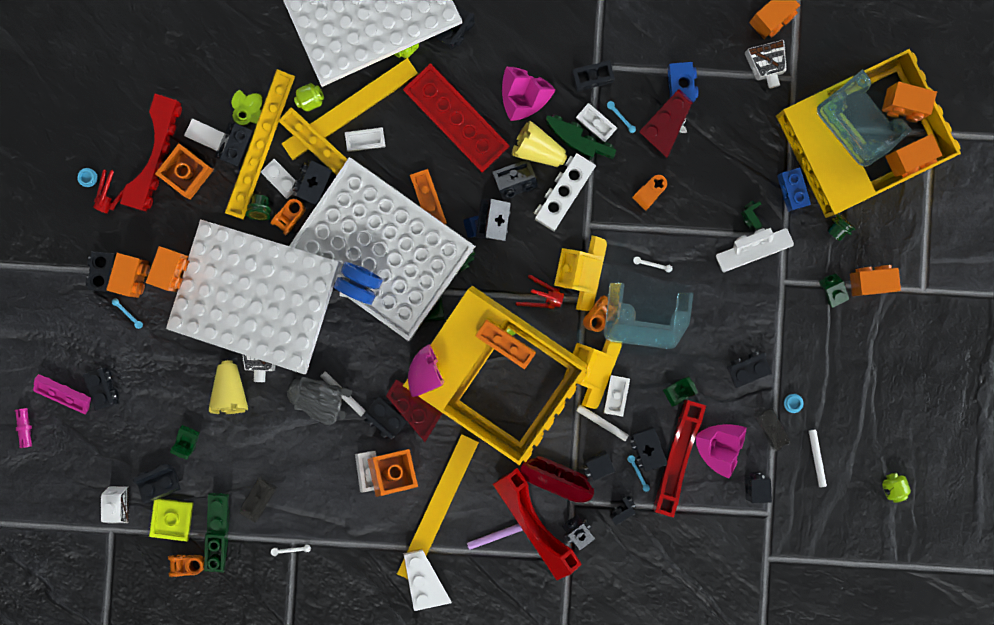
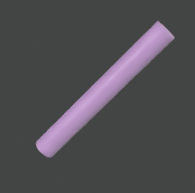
M519 524L470 541L467 545L469 550L520 532L523 529Z

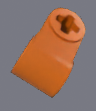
M655 175L632 198L646 211L666 189V178L662 175ZM654 180H655V181L661 180V181H662V183H661L662 188H660V187L655 188V187H654V185H655Z
M297 199L289 200L274 216L271 224L279 227L286 236L304 214L305 204ZM294 203H298L300 206L297 213H293L291 210V206Z
M603 295L584 317V327L595 332L602 331L618 313L619 308L613 306L608 301V297ZM594 318L597 319V324L595 327L592 326V320Z
M202 555L168 556V560H170V577L197 575L204 570L205 557ZM193 561L199 563V569L193 567Z

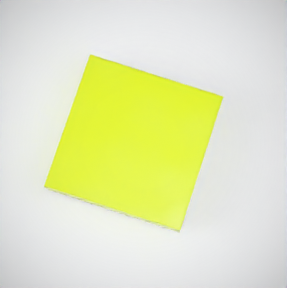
M161 498L154 500L149 537L189 541L194 503Z

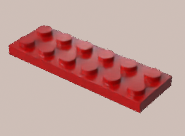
M431 63L403 89L413 102L482 173L510 147Z

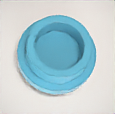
M84 168L78 173V182L84 187H92L97 182V174L93 169Z
M790 394L784 400V407L788 412L797 413L803 408V399L797 394Z

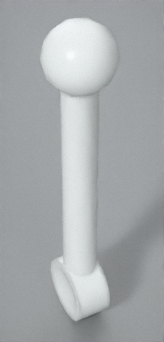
M640 257L633 259L634 264L641 263L664 269L666 272L672 271L671 265L664 266L641 260Z
M305 545L304 547L288 549L273 548L271 554L276 556L278 553L309 552L311 547L310 545Z

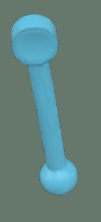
M609 101L607 103V108L612 109L616 113V115L629 128L630 133H634L636 131V127L633 125L631 126V124L614 107V102Z
M117 298L112 300V304L123 311L135 323L137 329L143 327V323L137 321L119 303Z
M629 455L627 458L628 462L635 469L643 485V491L648 492L650 486L646 484L635 463V457Z

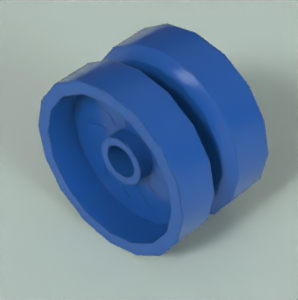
M344 262L341 273L347 278L338 277L333 287L355 300L372 305L376 294L369 288L379 289L384 279L364 267Z

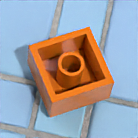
M771 0L755 14L749 23L763 39L767 36L772 38L784 26L782 23L787 25L798 14L796 10L801 5L796 0Z
M898 81L887 88L882 111L887 112V115L890 117L898 118L902 116L906 117L907 121L916 123L932 114L937 91Z
M930 134L885 157L894 176L902 175L904 178L937 163L936 158L942 156V153L933 134Z
M178 144L155 174L184 197L191 200L214 169L187 148Z
M159 246L146 283L167 291L177 292L183 282V273L187 271L190 262L188 260L189 256Z
M117 253L107 291L139 298L145 288V284H143L144 278L150 270L149 261Z
M892 265L874 267L875 270L872 267L855 269L856 273L850 274L852 296L901 291L899 268H892Z
M410 449L367 459L376 497L418 487Z

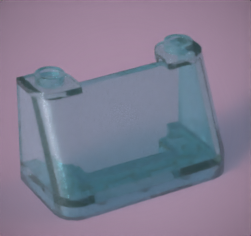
M862 69L820 103L817 107V113L859 165L866 167L889 153L912 129L902 119L896 118L890 122L867 95L866 91L871 87V80Z

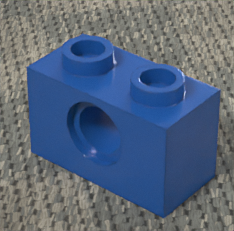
M693 62L669 64L667 71L670 98L680 89L694 103L696 98H698V87L694 85V79L697 78L696 67H693ZM679 80H686L688 87L682 88L679 85Z
M801 168L777 175L788 212L811 205Z

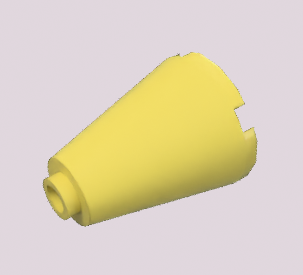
M531 121L522 128L517 137L518 146L514 145L512 155L515 157L554 167L563 165L567 159L566 150Z
M222 361L217 366L209 404L210 413L220 414V410L221 412H226V414L248 411L238 367L236 364H233V361Z

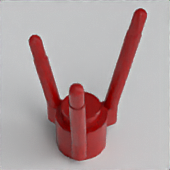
M106 170L102 171L97 196L94 200L93 208L104 213H108L109 209L114 210L124 192L123 189L113 202H111L112 198L106 196L114 173L113 170H110L105 186Z
M529 275V279L550 290L548 294L534 289L531 290L534 294L546 297L545 302L548 303H515L517 306L543 307L554 310L555 307H561L564 293L559 292L560 289L554 288Z

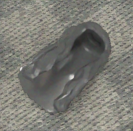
M305 376L297 377L289 384L287 389L288 400L294 405V409L303 410L312 419L329 426L337 421V416L342 420L347 416L345 411L340 410L342 395L350 397L352 390Z

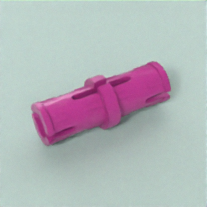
M28 408L17 409L15 412L19 448L32 447L30 433L32 426L29 425Z

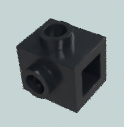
M578 515L569 519L562 526L566 532L564 537L570 544L574 542L579 550L595 539L589 530L592 528L585 518L581 520Z

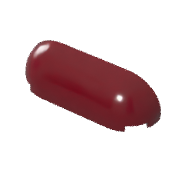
M537 456L527 460L521 466V474L525 480L565 499L581 503L591 500L594 496V488L591 487L585 475L547 458Z

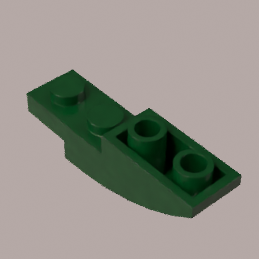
M554 114L552 116L547 115L545 122L551 131L575 152L591 160L595 153L610 159L614 158L616 149H613V145L606 142L600 144L595 142V138L588 135L582 137L583 129L576 122L570 121L567 123L562 121L563 118Z
M208 494L204 571L224 572L230 515V510H228L229 494Z

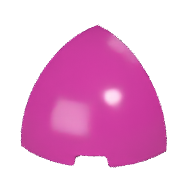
M506 67L502 84V96L509 119L511 121L520 120L536 113L550 100L556 89L541 77L534 78L529 76L526 70Z
M430 344L422 348L411 362L408 372V386L412 397L429 392L444 384V380L436 366L438 360Z
M731 424L708 427L696 435L697 449L711 469L726 478H730L738 462L737 456L743 447L747 427Z

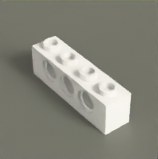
M577 153L574 157H569L565 164L567 166L564 173L560 172L555 179L557 183L555 188H550L544 197L547 199L545 204H539L534 212L537 215L535 220L552 231H555L596 167L595 164ZM569 172H578L579 179L571 180ZM566 187L569 190V194L563 197L559 194L558 189ZM556 203L559 210L552 213L549 211L548 205Z

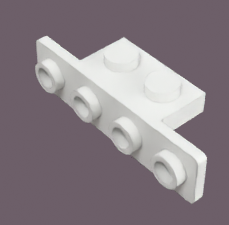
M763 228L748 237L744 235L737 238L734 242V247L717 254L716 259L722 272H726L790 248L794 245V242L786 228L775 233L772 232L771 228L766 230Z

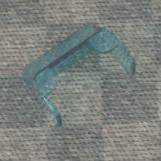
M610 283L604 335L608 341L664 349H673L677 346L690 324L693 293H678L676 312L671 316L670 325L635 321L636 312L634 307L630 304L622 303L624 283Z

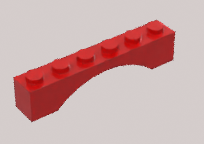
M158 94L154 95L149 110L155 131L153 151L143 171L125 186L120 204L145 212L151 208L153 203L152 194L159 184L158 176L155 173L164 163V156L170 150V137L175 134L176 118H179L182 112L179 101Z
M684 400L666 461L667 465H665L653 510L656 513L674 518L685 469L694 440L702 423L706 405Z
M518 468L503 475L493 483V486L556 580L571 575L582 565L573 550L556 539L539 520L530 500L528 483Z

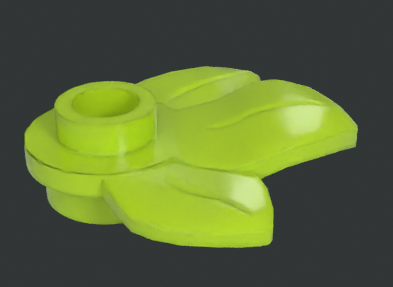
M238 90L231 102L234 108L232 115L234 122L242 126L247 125L249 122L257 124L262 111L260 110L262 105L261 94L255 93L246 97L241 90ZM239 113H245L246 117L240 118Z

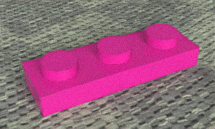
M39 374L34 379V392L85 415L89 411L91 397Z

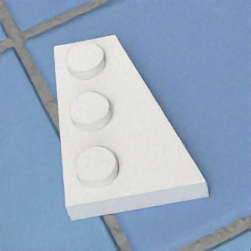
M423 550L403 553L414 611L452 603Z

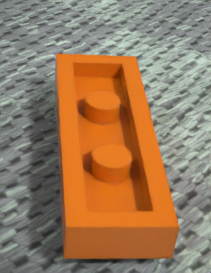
M426 169L411 174L410 177L421 208L442 223L447 224L429 170Z
M488 319L485 320L475 335L478 339L523 369L527 367L536 354L534 350Z

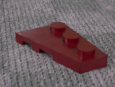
M678 89L639 132L665 157H668L693 102Z
M395 380L386 397L420 438L426 442L443 413L419 396L412 397L410 390L405 388L403 383Z

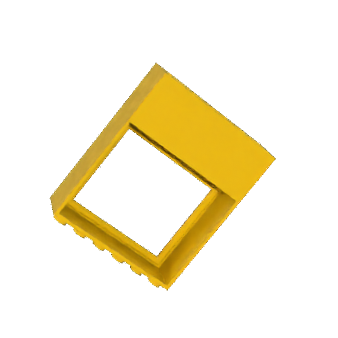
M910 49L810 96L776 115L825 218L840 213L961 154L960 145L951 134L952 129L942 116V108L934 102L932 114L922 119L921 122L927 135L933 134L942 153V156L936 158L938 162L904 178L902 175L895 177L893 172H890L870 181L832 104L897 72L902 83L932 90L925 81L926 76L917 65L916 55L913 52L911 53Z
M471 286L430 345L438 360L436 366L444 380V384L419 395V397L520 465L522 461L527 462L534 449L532 448L533 445L537 447L541 442L544 429L547 431L554 423V415L561 413L565 407V399H570L573 396L577 387L576 383H581L586 377L588 371L586 370L587 363L474 286ZM486 319L504 331H507L508 328L569 369L520 441L460 401L494 350L475 336ZM407 379L403 386L409 390Z

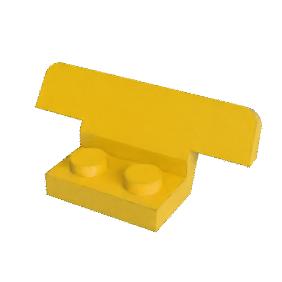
M597 236L591 237L588 253L564 248L561 251L554 286L580 291L576 306L577 310L590 311L594 306L607 247L606 240Z
M607 336L602 352L577 343L573 354L587 363L586 370H588L584 380L581 383L577 382V384L588 388L581 404L582 406L596 409L601 402L622 347L621 340L614 336Z

